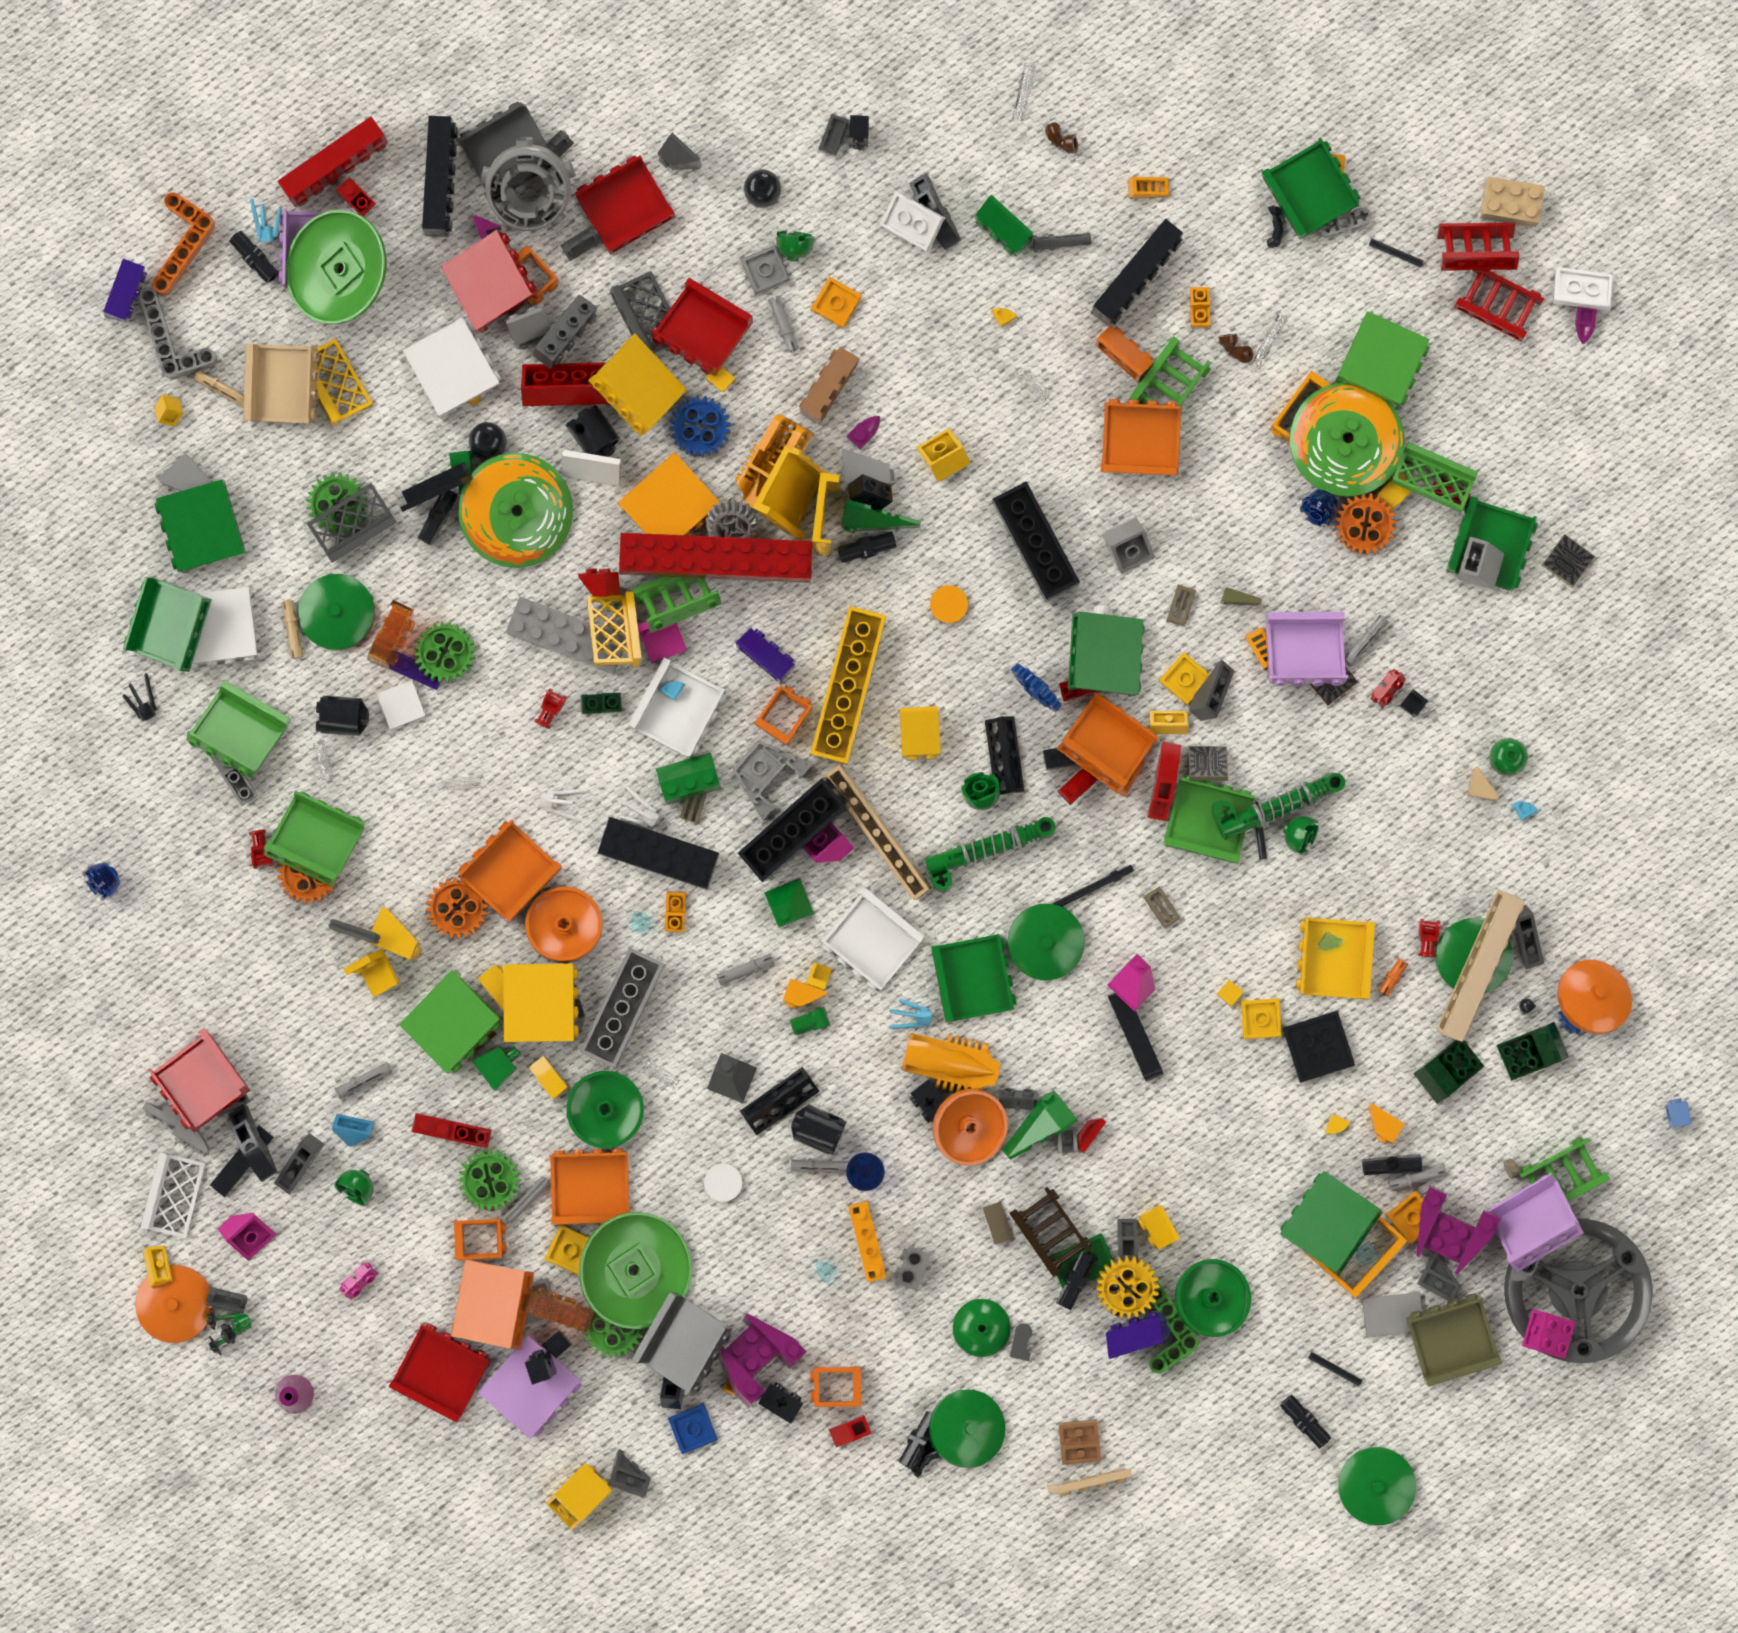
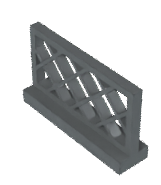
M651 271L624 284L612 287L610 295L631 336L636 334L653 353L667 348L664 345L653 348L650 343L651 331L643 329L641 325L643 319L654 322L652 329H654L656 323H661V321L657 320L659 312L668 313L670 310ZM649 277L652 282L651 290L640 287L641 281ZM627 287L637 289L634 298L627 296L623 289ZM638 290L649 293L647 302L636 299ZM651 294L660 298L661 303L659 307L649 303ZM634 302L645 306L643 314L634 312ZM647 307L658 310L655 319L645 316Z
M371 482L307 522V525L331 563L397 522ZM371 488L375 494L373 502L362 500L363 493ZM351 500L359 502L357 512L346 510L347 503ZM361 503L372 505L370 515L359 513ZM374 506L383 507L386 514L381 517L372 516ZM334 511L343 512L341 522L331 521V513ZM345 513L356 515L354 525L343 523ZM358 516L369 518L368 525L364 528L356 526ZM318 521L326 522L324 533L316 531L313 524ZM329 523L340 525L338 535L327 533ZM342 526L353 528L351 536L348 538L340 536ZM326 536L337 538L335 546L328 550L324 544Z

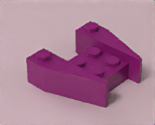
M1430 1185L1421 1204L1416 1256H1420L1424 1247L1458 1262L1459 1265L1455 1272L1458 1275L1494 1236L1501 1217L1483 1209L1476 1227L1440 1211L1448 1193Z
M747 1313L743 1321L748 1328L726 1349L722 1346L720 1350L721 1355L718 1360L735 1395L750 1408L765 1392L755 1381L754 1377L776 1356L791 1369L804 1357L807 1351L793 1337Z

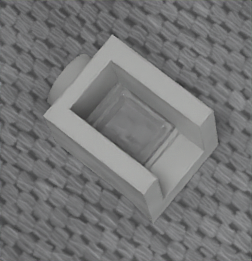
M1070 1126L1064 1132L1057 1135L1058 1154L1075 1153L1078 1151L1076 1127Z

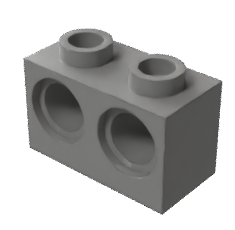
M911 1246L908 1247V1250L904 1249L900 1258L903 1260L901 1268H896L893 1278H896L895 1283L917 1291L931 1254ZM917 1253L920 1255V1262L918 1264H912L909 1261L911 1254ZM910 1271L913 1273L914 1278L911 1282H905L902 1279L904 1272Z

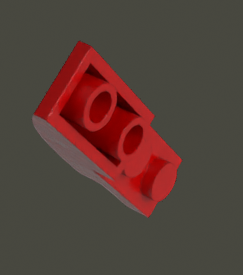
M1162 741L1154 777L1155 783L1147 814L1148 818L1167 821L1177 780L1182 747L1180 744Z
M1082 768L1057 792L1071 806L1098 779Z
M415 1113L411 1132L488 1149L492 1129Z

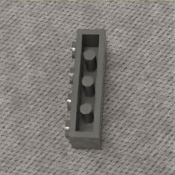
M579 294L536 345L532 356L550 369L555 364L559 365L564 358L563 354L565 351L569 352L573 348L574 340L577 337L581 338L586 331L585 327L588 323L591 325L597 318V306Z

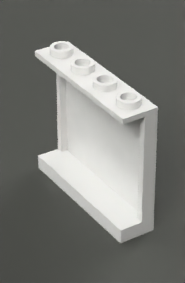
M463 318L403 350L441 420L447 417V413L496 386L498 388L501 387L499 381L502 379L497 370L492 371L489 366L493 364L488 354L483 355L481 348H483L482 343L478 337L474 339L472 325L469 321L465 322Z
M244 587L198 593L212 599L191 669H196L201 664H205V667L217 666V662L234 664L236 660L243 659V662L255 661V657H259V654L257 653L251 589Z
M664 658L628 726L691 758L692 755L696 756L700 748L698 745L700 739H705L709 731L707 728L709 722H714L718 714L716 712L718 705H723L727 697L725 695L726 690ZM673 681L685 684L676 701L661 693L659 689Z
M865 888L821 942L824 944L822 948L829 954L834 952L839 956L837 960L845 967L847 964L853 968L851 972L861 979L863 976L867 979L868 982L866 984L874 991L878 988L881 991L925 937Z

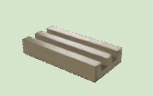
M1178 584L1168 613L1167 622L1185 626L1196 590ZM1181 589L1184 592L1174 619L1171 617ZM1187 592H1190L1191 595L1186 607L1183 620L1180 621L1179 617L1184 605Z
M707 793L702 795L696 818H692L698 796L693 798L688 816H685L690 798L685 799L680 818L699 823Z
M1160 886L1143 897L1164 929L1180 919V916ZM1157 892L1160 894V896L1162 897V899L1164 900V902L1166 903V905L1168 906V908L1170 909L1175 918L1172 919L1170 915L1167 913V911L1155 895ZM1151 896L1169 922L1165 923L1149 899Z

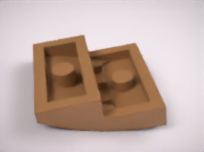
M1097 1419L1058 1423L1062 1465L1101 1461Z

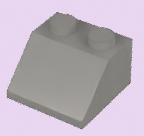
M1137 518L1102 534L1106 546L1121 574L1155 558L1145 529Z

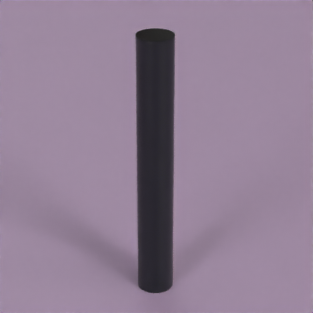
M1371 238L1369 246L1418 267H1421L1424 260Z
M1263 826L1260 828L1255 827L1259 859H1267Z
M1312 1351L1308 1356V1359L1353 1384L1360 1386L1362 1383V1379Z

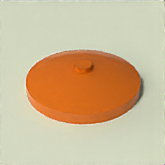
M556 887L543 892L532 902L526 914L525 929L531 946L538 954L550 961L567 963L585 957L596 947L602 934L603 923L598 905L587 893L577 888Z
M1582 960L1570 966L1559 980L1557 999L1560 1009L1568 1021L1578 1029L1590 1034H1607L1618 1029L1629 1017L1632 1008L1630 988L1624 977L1611 965L1599 960Z
M979 1089L961 1090L949 1096L938 1108L932 1126L934 1142L938 1150L950 1161L964 1166L978 1165L992 1158L1002 1147L1007 1135L1008 1119L1002 1104L991 1094Z
M170 1265L173 1281L157 1287H150L147 1276L138 1289L135 1308L138 1320L148 1334L163 1342L179 1343L194 1338L207 1326L206 1315L209 1314V1308L213 1309V1306L205 1305L210 1286L201 1274L186 1266Z

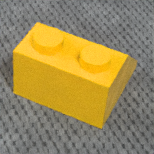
M949 428L916 447L937 482L946 479L948 476L971 464L963 446Z
M1158 1204L1139 1215L1140 1220H1138V1223L1143 1231H1148L1150 1237L1147 1239L1152 1248L1156 1247L1159 1250L1180 1239L1162 1205Z

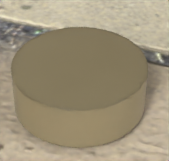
M1510 1158L1503 1162L1505 1170L1511 1179L1519 1175L1517 1165L1513 1159Z

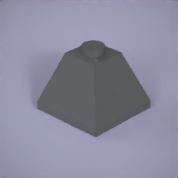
M673 132L658 151V157L660 158L658 161L665 168L669 166L672 170L700 169L701 167L700 158Z
M721 1053L707 1089L743 1103L757 1067Z

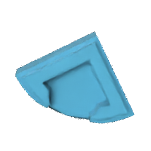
M678 681L669 682L663 685L659 691L676 701L685 684Z
M1527 802L1511 804L1521 821L1538 811L1534 805Z

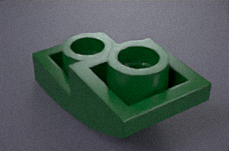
M621 692L580 695L581 715L622 712Z

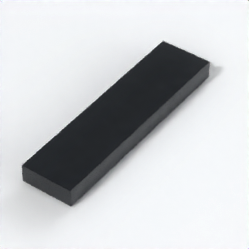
M258 1125L259 1135L266 1141L268 1146L274 1137ZM241 1149L235 1153L210 1184L223 1197L227 1196L250 1168Z

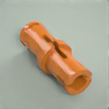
M1398 958L1391 971L1387 972V977L1378 991L1389 997L1396 983L1400 982L1401 979L1399 978L1409 964Z

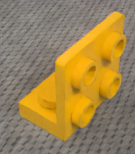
M383 949L368 954L344 968L346 975L355 973V975L362 974L373 997L399 984Z

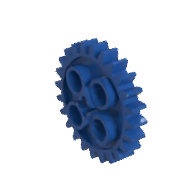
M697 395L696 401L689 397L688 404L683 400V407L676 406L679 412H672L675 419H670V423L674 424V426L669 427V430L675 431L671 438H677L674 444H681L680 451L686 448V455H689L692 451L694 457L697 456V453H700L701 457L704 458V452L711 456V450L718 453L717 446L719 445L724 448L722 440L728 441L725 434H731V431L726 429V427L731 426V423L725 422L730 417L729 415H723L726 412V408L719 409L721 403L719 402L714 405V398L708 402L707 396L700 400L699 395ZM691 411H695L698 414L694 420H690L687 417ZM715 415L717 419L714 423H708L706 421L707 416ZM684 422L693 425H699V423L702 422L704 427H714L717 428V430L712 431L707 428H701V431H698L696 426H685ZM687 430L694 432V436L690 439L684 437V433ZM706 433L713 435V439L710 442H705L702 439Z
M1017 663L1011 669L1016 680L1031 697L1055 713L1061 708V702L1049 689V686L1042 679L1035 676L1028 668L1025 669Z

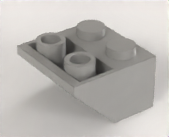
M531 307L526 310L527 313L519 315V313L513 314L508 317L509 320H506L516 348L541 340L550 330L541 307Z
M1470 537L1457 579L1494 590L1504 553L1487 541Z

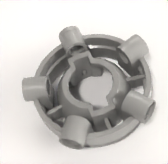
M520 137L516 139V146L510 147L498 155L490 167H483L480 183L485 184L488 203L494 214L498 217L497 222L501 226L509 230L515 228L523 231H533L545 228L550 224L555 227L564 220L566 215L563 212L566 209L571 192L570 178L575 177L576 174L570 160L563 163L549 149L534 145L532 137ZM534 156L539 157L537 164L529 162L519 163L505 171L502 180L499 179L500 170L498 168L506 161L516 157V161L534 160ZM543 159L554 166L553 174L558 186H564V195L555 193L556 183H554L549 172L540 166ZM521 172H533L542 177L544 185L548 187L550 194H547V196L541 195L534 201H524L515 195L513 188L509 187L507 182ZM497 184L501 185V200H506L508 206H505L502 212L495 205L491 190L496 191ZM554 198L563 200L560 208L555 203H552ZM541 209L544 210L541 216L543 221L528 223V218L538 217V212ZM520 217L524 218V223L518 222Z

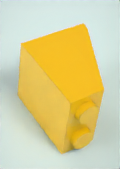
M938 706L900 708L902 758L906 757V761L918 760V757L925 756L926 760L937 759V756L941 755Z
M382 906L372 929V932L380 935V939L378 940L379 943L373 945L412 961L415 958L418 959L422 952L421 943L389 909Z
M586 1463L545 1502L571 1530L576 1528L612 1491L608 1482L605 1479H601L596 1474L595 1468Z

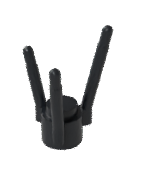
M147 673L144 674L150 705L148 702L142 703L131 683L128 686L139 704L138 709L123 694L125 701L136 713L138 719L141 718L143 722L155 717V711L158 710L154 703Z

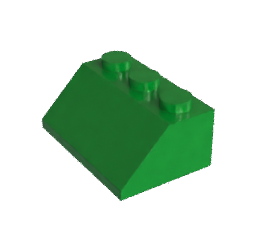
M993 195L988 197L975 215L977 220L975 223L982 230L987 229L990 232L989 236L998 243L1000 241L1004 245L1003 249L1009 255L1014 254L1017 257L1032 241L1033 232Z
M711 752L656 768L666 805L722 789Z

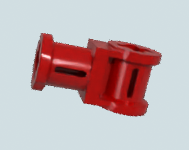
M549 688L541 705L542 711L534 722L550 729V723L554 715L557 716L561 711L567 696H561Z
M266 829L249 832L253 842L251 860L254 869L265 865L273 866V859L264 855Z
M1420 918L1418 934L1419 941H1421V952L1418 953V956L1436 957L1434 946L1435 942H1438L1440 920L1432 922L1424 921V919Z

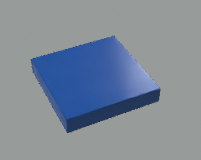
M704 1404L668 1417L681 1454L718 1440Z

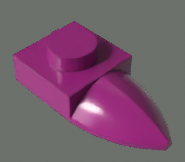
M1577 307L1575 325L1578 338L1582 344H1585L1593 334L1597 309Z
M880 416L869 417L861 423L859 422L846 437L861 450L877 432Z

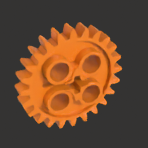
M1372 493L1369 494L1368 498H1366L1365 494H1362V498L1354 496V501L1347 498L1349 504L1342 503L1344 510H1337L1341 517H1335V520L1340 522L1335 525V528H1340L1336 535L1343 536L1340 542H1347L1345 548L1351 545L1352 552L1356 548L1359 549L1360 555L1363 550H1366L1367 555H1369L1370 549L1377 553L1378 546L1383 550V543L1390 544L1387 538H1394V535L1390 532L1397 529L1392 526V524L1397 522V520L1391 519L1395 515V512H1389L1392 506L1385 507L1387 500L1385 499L1380 502L1379 495L1373 499ZM1370 507L1368 522L1371 523V526H1367L1365 540H1361L1363 525L1360 523L1365 521L1366 509ZM1355 508L1363 510L1364 513L1361 517L1353 516L1352 512ZM1375 511L1381 512L1383 515L1382 519L1379 521L1373 520L1371 517L1372 513ZM1351 527H1358L1360 529L1358 536L1350 535L1349 530ZM1371 530H1376L1379 536L1377 539L1372 540L1368 537V533Z
M280 863L283 868L277 869L279 873H282L277 879L283 880L279 886L286 887L283 890L284 894L290 892L289 899L291 900L296 897V903L303 899L304 905L307 904L308 900L314 905L315 899H318L320 903L322 902V896L328 899V891L334 893V890L331 888L332 886L323 882L318 883L315 878L313 880L316 889H313L306 874L300 871L293 873L291 872V867ZM302 882H307L308 888L306 890H300L298 888L299 884Z
M454 877L453 883H450L448 879H446V885L439 882L440 889L433 887L435 895H428L432 901H426V905L431 906L425 910L427 913H431L427 916V920H433L430 926H437L436 933L442 930V937L448 933L450 939L453 938V935H456L457 939L460 940L462 934L467 939L468 932L475 935L474 928L481 929L478 923H485L482 917H486L488 913L483 910L487 909L488 905L483 904L484 901L462 880L457 882L456 877ZM458 891L461 894V898L453 899L450 894ZM468 896L469 898L461 905L460 912L458 910L455 911L446 922L445 919L453 912V906L457 907L464 897ZM473 904L476 909L473 912H468L465 906ZM439 906H447L448 912L445 914L438 911ZM455 918H460L463 924L455 926L452 921Z

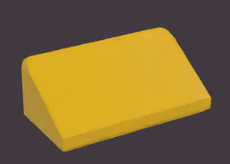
M1403 474L1398 475L1397 478L1407 481ZM1392 478L1373 496V499H1375L1379 495L1380 502L1386 499L1385 507L1392 506L1389 512H1392L1412 492L1391 483Z
M1149 711V729L1154 734L1187 735L1188 711Z
M165 1245L146 1247L143 1256L150 1287H157L172 1282Z

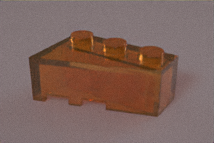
M392 600L390 604L392 609L388 616L384 617V624L380 632L377 633L368 653V661L388 670L391 665L394 666L399 657L397 653L400 648H404L407 642L405 637L408 632L411 633L416 624L414 622V609L395 600Z

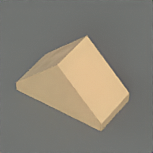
M1477 766L1472 769L1467 796L1490 801L1500 798Z

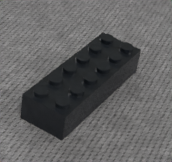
M429 115L422 219V229L425 236L449 237V232H452L453 228L450 213H453L454 210L451 194L455 192V183H453L452 176L456 174V164H454L453 157L457 156V146H455L454 138H458V127H456V123L453 122L450 116Z
M1165 218L1096 301L1091 313L1108 327L1112 323L1115 325L1122 317L1123 309L1127 311L1133 304L1134 296L1136 294L1139 296L1144 291L1147 280L1152 281L1158 273V267L1160 265L1163 267L1168 262L1171 251L1176 252L1182 245L1183 232Z
M1027 481L992 499L996 511L1045 603L1080 584L1074 569Z
M823 777L742 848L738 855L761 882H765L852 805L828 777Z
M612 817L608 819L597 852L598 855L705 890L709 888L720 855L719 852Z

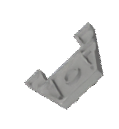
M758 740L736 764L733 771L764 821L775 807L761 793L786 765L800 777H803L813 764Z

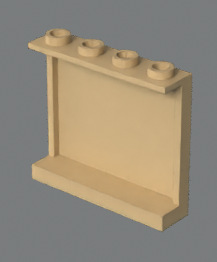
M246 344L243 420L315 424L318 415L316 409V400L318 399L316 382L319 379L317 362L320 358L318 347Z

